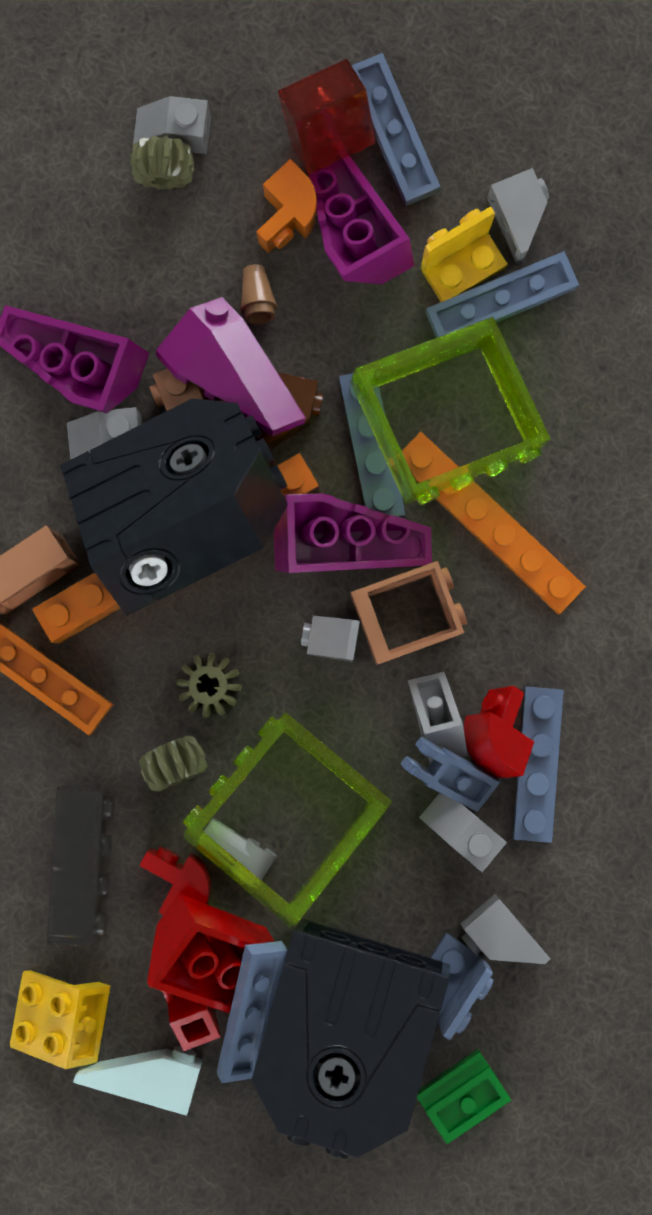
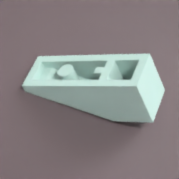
M176 1046L174 1050L162 1049L81 1066L75 1075L73 1083L187 1116L203 1059L197 1058L196 1052L191 1049L183 1051L182 1047Z

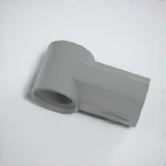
M215 818L211 820L195 845L197 849L228 868V873L235 879L252 889L258 888L277 858V855L267 847L265 850L261 849L259 842L251 838L246 839Z

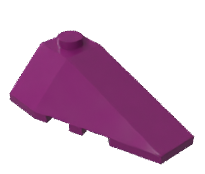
M336 138L306 155L305 160L309 178L316 192V210L325 253L342 279L350 282L384 284L414 267L410 238Z
M223 297L190 308L156 349V357L176 379L184 384L190 381L205 389L204 396L213 401L220 398L225 402L238 403L244 417L253 415L259 429L271 436L305 423L304 414L246 322Z
M6 305L0 317V346L39 375L42 380L53 386L70 402L107 414L138 388L150 353L129 338Z
M324 493L284 495L288 506L274 529L275 571L300 573L424 566L432 563L431 527L368 509V507L346 502Z

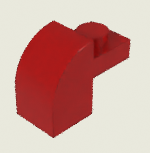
M515 686L488 690L487 695L482 701L481 713L467 715L464 721L465 742L469 755L478 766L496 778L523 776L534 745L533 740L513 727L524 696V692Z
M160 846L157 851L150 848L146 852L139 866L173 884L158 913L164 915L179 894L208 904L212 889L211 877L204 862L195 854L191 853L185 864L182 865L178 863L180 857L167 848Z
M162 991L168 1005L170 1025L183 1051L220 1038L215 1008Z

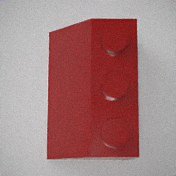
M179 894L156 925L147 983L151 988L230 1013L245 945L275 942V940L264 926Z

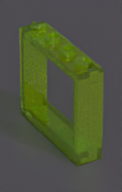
M494 317L355 369L350 381L405 504L416 500L419 505L430 502L440 496V490L452 486L454 491L462 489L475 481L473 477L485 472L487 477L497 475L509 468L508 463L520 459L522 464L542 455L540 450L551 439ZM480 348L524 441L416 484L373 389Z
M285 712L278 721L271 716L257 734L263 739L254 750L247 745L233 762L238 769L229 779L222 775L212 786L208 793L213 798L203 809L197 804L182 823L188 828L182 836L284 923L292 927L299 922L393 801ZM283 732L368 802L289 903L202 831Z

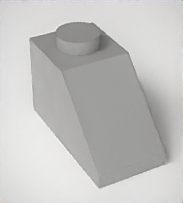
M169 96L137 108L133 144L137 143L141 138L150 139L153 135L156 137H165L167 135L170 139L179 138L182 140V143L190 145L193 153L207 154L211 123L208 100Z
M533 168L492 184L487 196V200L495 212V218L515 264L523 262L549 199L548 189L542 178L537 179Z
M136 407L110 410L107 414L97 411L68 422L70 460L87 451L91 453V449L142 424V415Z
M313 616L312 624L304 623L301 646H308L307 655L352 662L360 621Z
M445 672L408 680L421 736L433 742L440 749L444 747L461 757L468 756L463 724ZM428 756L429 763L431 764L434 759Z
M441 793L435 797L419 816L422 821L481 872L485 870L507 843L462 803Z
M493 894L460 923L466 932L461 938L475 955L482 951L489 960L546 964L550 960V957L496 894Z

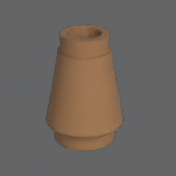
M259 264L246 266L243 269L240 312L245 316L247 323L264 324L270 322L275 318L274 312L277 310V304L265 273V267Z

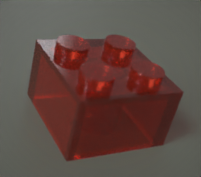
M348 59L278 90L290 142L308 174L328 167L332 163L360 152L376 143L367 90Z

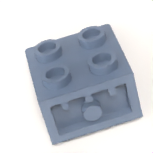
M445 932L430 958L450 964V978L438 1018V1024L442 1036L451 1040L455 1032L461 1034L468 1025L472 1016L469 1010L476 999L482 1000L488 994L493 984V979L490 978L493 971L484 956L481 954L475 955L467 945Z

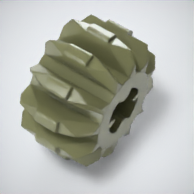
M153 135L150 139H139L137 143L133 144L132 153L130 154V166H132L134 181L143 184L146 188L154 187L158 190L168 189L171 191L173 188L181 189L185 187L186 184L192 182V174L194 173L191 146L187 143H182V140L179 138L170 139L167 135L165 137Z
M209 653L207 666L204 665L200 655L194 656L193 660L197 669L194 670L184 664L181 668L182 671L191 677L189 680L178 679L176 682L181 687L189 686V691L179 695L180 701H186L191 697L195 699L188 708V711L191 713L196 712L202 703L204 718L210 717L212 704H214L220 716L224 715L226 711L221 701L224 699L228 704L235 706L237 700L230 696L228 692L229 690H242V685L229 683V679L240 675L239 670L234 669L225 673L224 670L230 664V659L226 657L221 660L218 667H215L217 659L215 653ZM205 675H208L210 679L217 678L219 681V687H214L218 691L213 696L209 692H202L200 690V683H205L201 680Z
M185 736L167 742L147 752L139 760L144 781L148 783L150 790L158 792L188 781L204 772L207 768L205 753L193 736Z

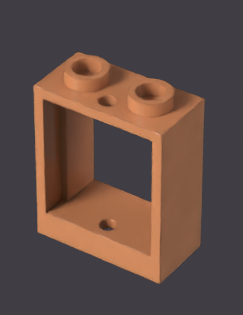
M46 525L0 555V614L7 615L81 566V563L61 533Z
M435 561L351 592L353 604L376 665L464 634L462 626L467 624V619L461 604L453 603L449 590L454 589V584L447 567L441 569L439 562ZM429 576L449 629L388 650L370 597Z

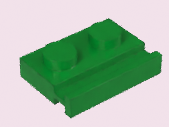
M479 1049L419 1088L417 1100L425 1109L426 1114L446 1144H449L511 1101L509 1094Z

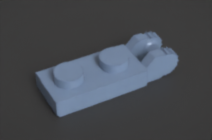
M420 737L415 745L421 753L434 759L428 768L408 756L401 762L405 770L422 780L426 786L462 803L476 812L479 811L500 783L498 778L481 767L444 747L440 749L433 742L423 737Z

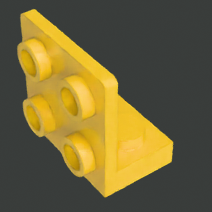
M492 207L482 212L479 209H475L459 221V226L449 232L446 228L441 229L427 239L426 242L428 244L424 249L420 269L440 302L473 289L507 268L506 260L489 235V230L495 216Z
M24 971L22 973L10 1047L63 1069L97 1063L111 985L101 982L72 985L35 971Z

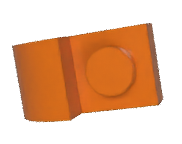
M289 159L263 184L264 197L278 210L256 231L258 243L267 253L275 247L281 249L286 246L294 236V229L306 239L316 222L317 205L314 186L308 176Z

